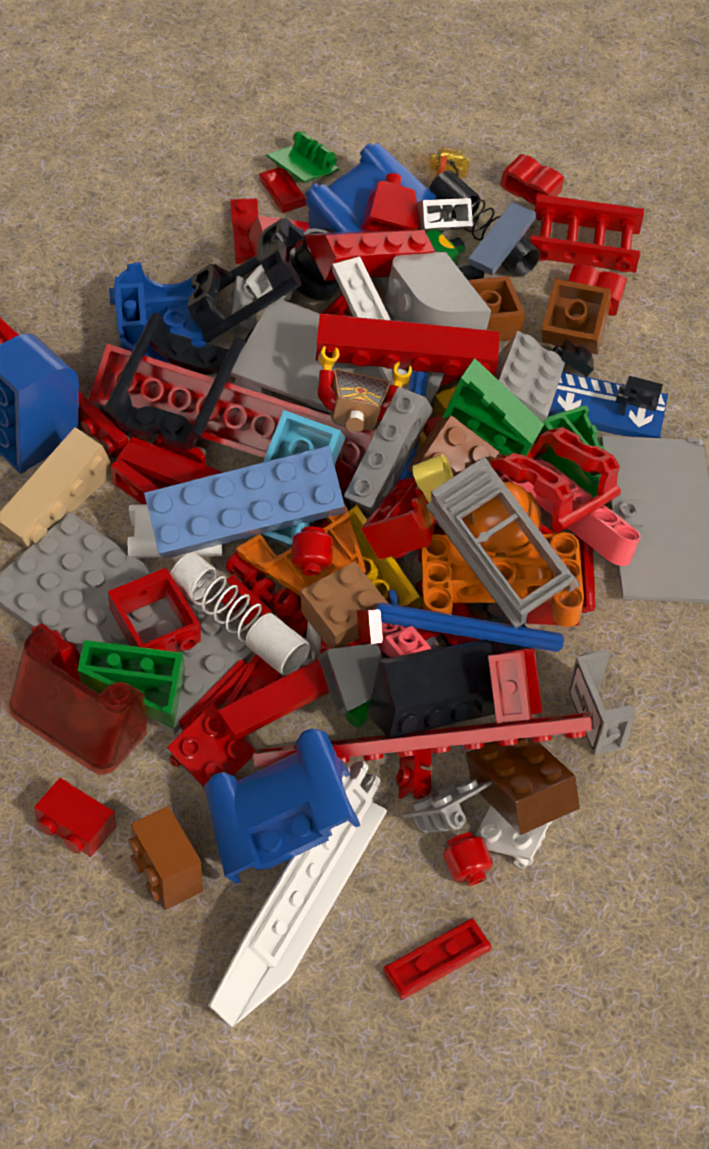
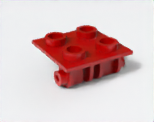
M213 703L166 747L171 752L169 757L171 764L177 768L182 764L203 788L210 777L217 773L225 772L234 776L253 757L256 751L244 737L237 741L233 740L218 718V709Z

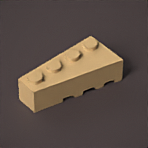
M75 427L0 511V528L2 531L26 548L31 547L34 543L37 544L46 536L47 531L65 515L75 510L112 476V464L103 446Z

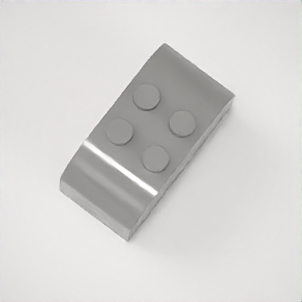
M446 252L399 255L393 259L383 302L390 320L487 330L491 310Z

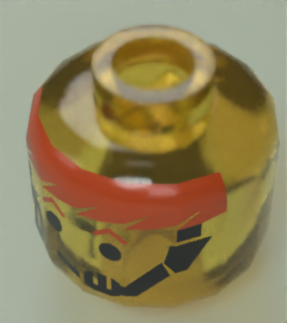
M441 146L436 154H431L429 169L433 170L434 178L440 173L449 170L453 171L459 178H466L469 168V157H466L462 149Z

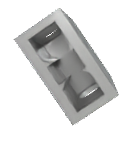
M471 198L422 200L417 203L419 230H424L425 232L432 230L451 231L473 226ZM453 209L456 212V220L454 218H451V212Z

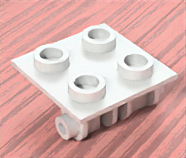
M490 806L475 836H480L484 839L488 851L513 856L515 859L514 865L520 869H526L527 866L532 865L533 856L536 850L541 847V841L546 837L545 832L553 821L520 835Z

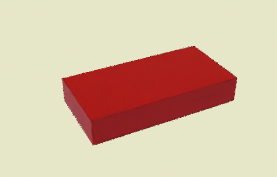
M278 167L259 173V180L282 213L307 205L305 203L306 198L285 169Z

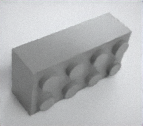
M517 331L498 356L495 378L535 416L544 422L548 417L565 362L555 352L547 351L540 346L532 336L524 335Z

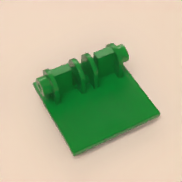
M304 131L294 133L292 137L294 144L292 146L266 155L278 167L285 169L295 179L303 183L340 170L335 165L337 162L335 153L321 143H318L317 140L312 139Z

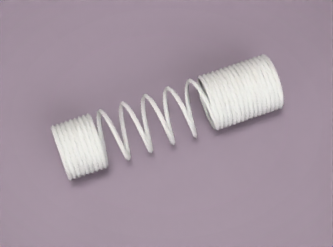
M197 553L186 554L174 565L170 575L182 595L192 601L193 604L202 605L205 614H214V620L217 623H226V629L229 633H237L240 642L245 643L249 649L277 670V672L286 676L299 669L304 663L310 650L309 642L304 640V638L299 636V634L272 613L265 614L257 619L261 613V604H255L246 611L237 631H233L228 627V623L239 617L247 608L250 600L249 594L242 595L233 603L227 614L226 621L218 620L216 613L223 611L232 603L238 593L237 585L228 587L221 594L215 605L214 612H209L205 609V604L214 600L224 589L226 577L220 576L216 578V569L197 555ZM223 578L224 582L220 590L211 599L205 601L211 587ZM235 588V593L230 601L217 610L223 596L230 589ZM203 597L202 603L195 601ZM244 597H247V602L241 611L229 619L236 604ZM258 606L259 610L256 616L241 629L246 616ZM251 626L246 635V640H243L240 637V632Z

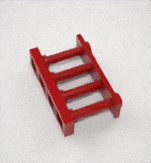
M537 194L534 212H536L535 220L541 221L539 236L531 235L530 242L540 250L539 260L581 264L618 270L620 272L636 273L640 251L631 249L632 235H640L644 217L643 208ZM552 222L568 224L566 240L550 238ZM579 226L595 228L593 244L577 242ZM606 230L622 232L620 248L604 246Z

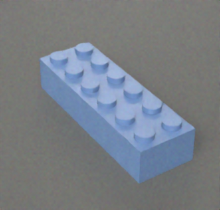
M329 446L144 493L158 553L164 559L347 513Z

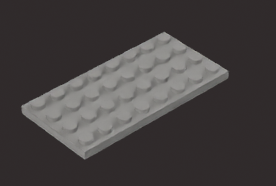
M69 512L47 531L45 537L37 544L34 543L0 573V607L30 630L40 623H43L52 631L57 630L67 643L71 641L76 646L80 656L84 640L130 646L109 610L107 591L155 571L136 557L128 556L126 550ZM186 597L184 598L200 623L201 642L189 650L179 651L183 653L185 672L174 729L157 722L173 735L180 730L179 719L238 660L247 662L255 654L245 643L240 642L237 633L233 634L227 631L226 623H217L214 620V614H205L202 605H195ZM166 598L127 614L143 644L183 627ZM205 606V609L207 611L213 612ZM216 614L219 621H225L223 618ZM228 623V627H229L231 630H233V631H237V630H238V629L235 628L233 625H231L230 623ZM240 632V637L246 640V635Z

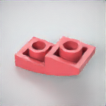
M381 622L383 641L376 644L390 658L431 650L429 644L413 626L404 628L401 625Z

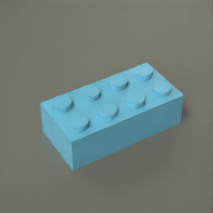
M283 410L263 462L329 446L335 465L345 436L341 430ZM313 521L264 533L261 536L292 547L293 536L299 533L302 528L311 527Z

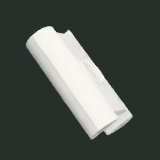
M147 504L129 505L131 526H135L134 537H128V556L136 558L162 557L158 553ZM221 544L190 553H197L200 557L223 556V546ZM182 554V555H178V556H174V557H183V556H185L186 554Z

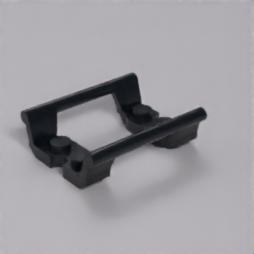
M281 218L264 229L258 240L257 254L231 271L222 269L215 263L209 264L193 274L191 287L195 291L189 296L188 310L191 318L203 332L207 342L212 341L301 286V281L286 261L287 248L305 238V233L301 228L295 227L287 218ZM262 265L272 287L271 291L227 318L213 307L218 300V292L235 282L236 276L243 277Z
M152 313L104 409L112 414L117 426L127 433L146 439L152 434H160L163 436L164 444L183 450L193 449L197 439L201 438L245 341L240 337H235L229 349L209 343L202 348H196L192 345L191 338L169 332L162 317L157 313ZM149 345L154 348V351L168 359L172 365L203 375L217 373L194 424L189 423L185 417L151 406L140 408L132 406L128 387Z

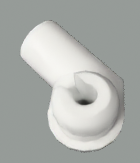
M309 622L304 640L309 642L310 650L302 665L314 662L317 656H319L321 648V637Z

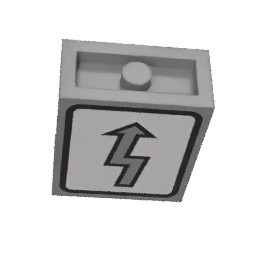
M607 650L601 652L589 651L576 657L568 687V693L576 712H590L592 731L585 732L594 756L625 749L635 719L631 705L605 710L597 689L601 687L609 659Z

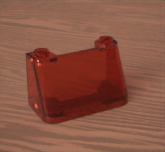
M38 626L28 636L23 646L9 700L11 716L17 722L93 773L98 775L109 774L125 760L147 735L144 694L133 686L122 682L111 684L100 695L50 663L58 652V643L50 632Z

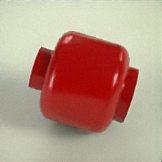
M304 527L293 536L291 563L295 568L302 570L301 573L303 575L318 576L321 574V571L328 569L332 565L333 539L330 535L326 534L323 528Z
M467 832L447 841L448 847L443 851V858L453 881H466L468 887L485 881L487 879L485 873L492 868L493 860L484 839L480 836H473L472 832Z

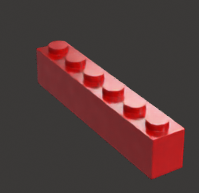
M320 313L315 360L318 361V356L325 346V355L328 358H332L335 348H338L339 357L336 363L394 369L396 363L400 362L398 369L409 370L411 366L412 370L417 372L427 371L445 373L447 375H463L475 358L495 377L499 356L500 331Z

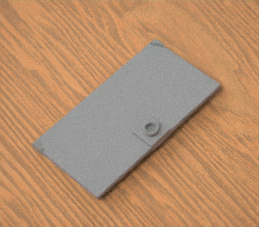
M281 299L267 306L242 349L230 375L304 402L310 407L330 414V410L326 409L317 395L319 371L323 370V367L315 360L320 313ZM335 363L332 367V371L339 369L383 379L377 366ZM424 372L429 377L426 398L430 405L446 375L445 373ZM377 422L375 429H378L381 422Z
M602 435L601 445L604 446L605 451L614 455L620 465L617 486L620 487L621 494L609 502V509L635 528L641 535L630 564L627 566L618 565L622 599L709 603V476L703 441L696 438L683 440Z

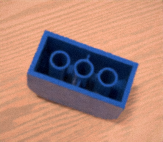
M30 333L18 335L0 345V455L20 474L50 456L75 427H78L79 381L77 373L37 336Z

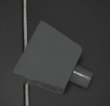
M377 644L326 650L317 656L338 716L371 699L379 661L390 658L388 655L382 657Z

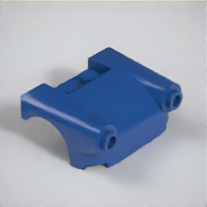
M369 143L360 151L359 154L362 157L357 165L328 187L325 184L320 186L317 183L314 184L305 194L307 196L305 203L309 208L308 224L310 229L328 228L335 232L363 231L360 230L371 191L378 181H385V176L389 173H397L402 177L401 186L411 188L416 192L417 203L422 200H435L437 197L379 143L374 145Z
M141 262L127 264V269L120 273L118 277L115 276L114 288H109L110 305H116L119 348L133 352L152 313H157L162 317L169 332L191 338L192 345L196 348L206 346L203 332L191 318L188 310L189 296L195 291L191 287L192 276L181 283L161 284L152 281L145 275ZM149 345L144 356L171 364L168 359L154 351V348Z
M318 729L303 731L295 743L296 753L238 781L234 776L222 772L211 776L205 784L204 791L224 875L234 883L238 884L241 882L239 872L252 866L257 870L262 868L268 870L329 841L328 837L333 835L331 829L349 821L356 828L361 826L348 800L342 782V775L345 777L350 776L349 769L337 757L326 732L319 731Z

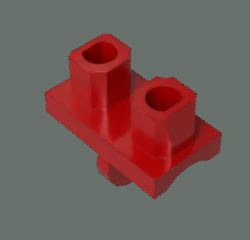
M233 574L226 580L230 586L237 585L238 587L235 599L227 607L229 610L239 597L249 594L250 600L248 605L250 607L255 604H261L262 606L261 613L257 619L272 612L262 602L266 600L269 604L273 603L274 595L272 591L275 584L271 579L264 578L259 581L255 577L251 578L248 584L253 588L252 591ZM235 588L230 589L221 599L224 605L233 597ZM244 597L236 604L232 610L233 614L247 602V597ZM258 606L244 619L243 624L245 626L256 616L259 610Z

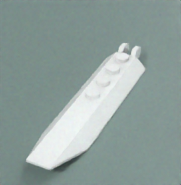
M362 760L355 762L349 767L350 776L345 777L342 775L346 795L361 826L356 828L349 821L331 829L333 835L328 837L329 841L291 858L245 934L208 1005L231 1027L235 1026L291 978L387 813L385 808L373 803L372 797L381 782L379 777L373 773L365 777L369 766Z

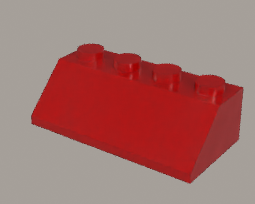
M393 229L305 235L307 245L325 281L336 280L332 272L334 263L352 258H361L370 278L388 277L393 259L396 256L435 252L424 230Z

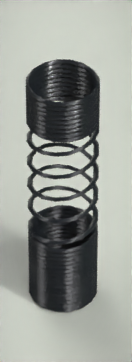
M451 170L440 173L430 184L429 190L437 197L435 200L471 198L472 216L478 210L480 202H483V208L472 219L473 221L475 220L472 230L464 228L465 231L472 232L473 238L477 241H482L488 226L494 220L501 217L493 218L495 211L492 207L484 210L485 200L481 199L471 187ZM453 209L451 212V218H454L456 220V212ZM492 210L490 219L482 227L474 230L478 219L483 213ZM484 228L481 239L477 238L474 232ZM522 236L502 262V265L514 276L522 277L537 265L540 258V250L525 236Z

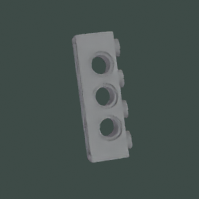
M398 387L344 495L352 507L357 505L361 511L372 515L396 485L433 410L426 397Z

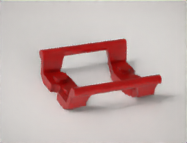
M564 427L553 428L541 434L527 456L516 453L507 456L503 454L490 462L491 467L499 477L506 474L516 483L524 484L529 482L534 486L533 490L538 496L554 502L552 529L557 533L621 494V489L617 486L620 465L614 455L598 446H589L582 443L580 436ZM551 446L557 456L572 460L579 464L582 470L590 473H595L596 471L601 473L597 495L572 510L574 494L571 493L568 483L558 473L533 459L543 454Z

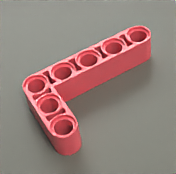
M539 459L535 460L558 473L568 483L571 493L574 494L572 510L593 498L590 493L551 463ZM506 474L500 477L503 482L520 485L527 492H531L539 506L550 515H553L554 502L538 496L533 490L534 486L531 483H516ZM605 505L568 527L570 531L605 559L619 566L630 564L641 537L635 528Z

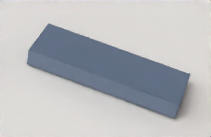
M512 202L468 258L469 265L493 275L534 222L536 212Z

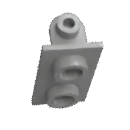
M236 276L235 288L231 292L233 299L230 315L258 299L246 280L240 276ZM257 313L231 328L229 332L237 335L245 328L251 331L255 327Z

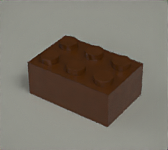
M531 737L520 738L517 744L498 746L497 741L484 743L483 748L466 752L470 780L475 779L477 783L491 781L492 785L479 793L520 835L580 809L575 775L540 742H532Z

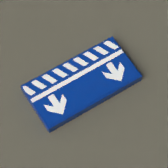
M562 372L548 417L587 405L590 411L588 414L591 425L596 426L597 431L626 437L660 438L668 394H660L656 412L627 404L623 416L618 414L621 404L615 402L619 387H626V385Z

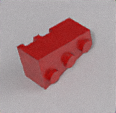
M414 476L399 480L361 528L378 560L388 557L397 559L407 552L425 548L431 544L436 520L426 508L428 501L423 491L418 487Z

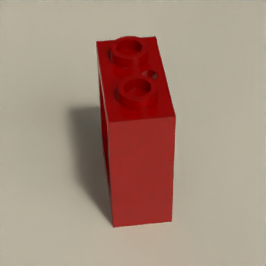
M166 567L107 591L109 610L130 646L179 652L181 650H189L201 642L200 623ZM166 598L183 627L143 644L127 614Z

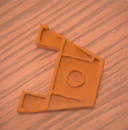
M347 508V513L326 518L330 524L323 529L333 539L332 565L328 569L321 571V574L318 576L303 575L301 573L302 570L292 565V547L277 556L261 534L236 548L241 559L299 596L300 590L353 562H356L364 573L366 572Z

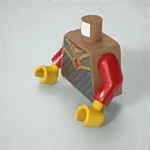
M324 346L318 356V362L323 367V370L319 371L317 394L319 400L327 410H330L331 420L334 423L346 425L350 432L358 433L363 429L374 430L377 422L382 421L398 387H402L409 382L412 373L411 366L406 375H401L397 372L400 362L396 363L392 375L394 384L390 385L391 381L339 369L332 371V367L339 357V350L335 348L332 358H328L325 355L326 347Z

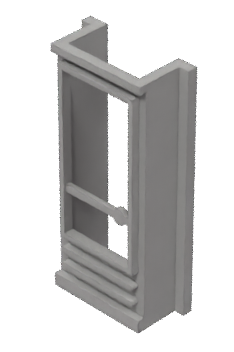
M485 457L431 491V502L426 505V508L515 629L526 622L527 613L563 589L570 593L580 586L575 576L572 575ZM497 497L511 516L489 531L481 532L479 537L475 538L462 521V518L492 498ZM513 521L517 523L556 576L522 600L479 544L488 541L491 535Z

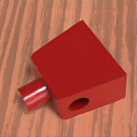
M387 174L385 181H378L368 198L360 230H419L416 192L411 188L401 186L402 177L399 174Z

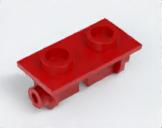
M430 748L417 750V754L413 756L400 757L399 770L396 775V784L399 786L398 799H403L407 794L412 793L414 798L419 800L427 797L431 792V771L420 768V766L427 768L431 766L432 753H430Z

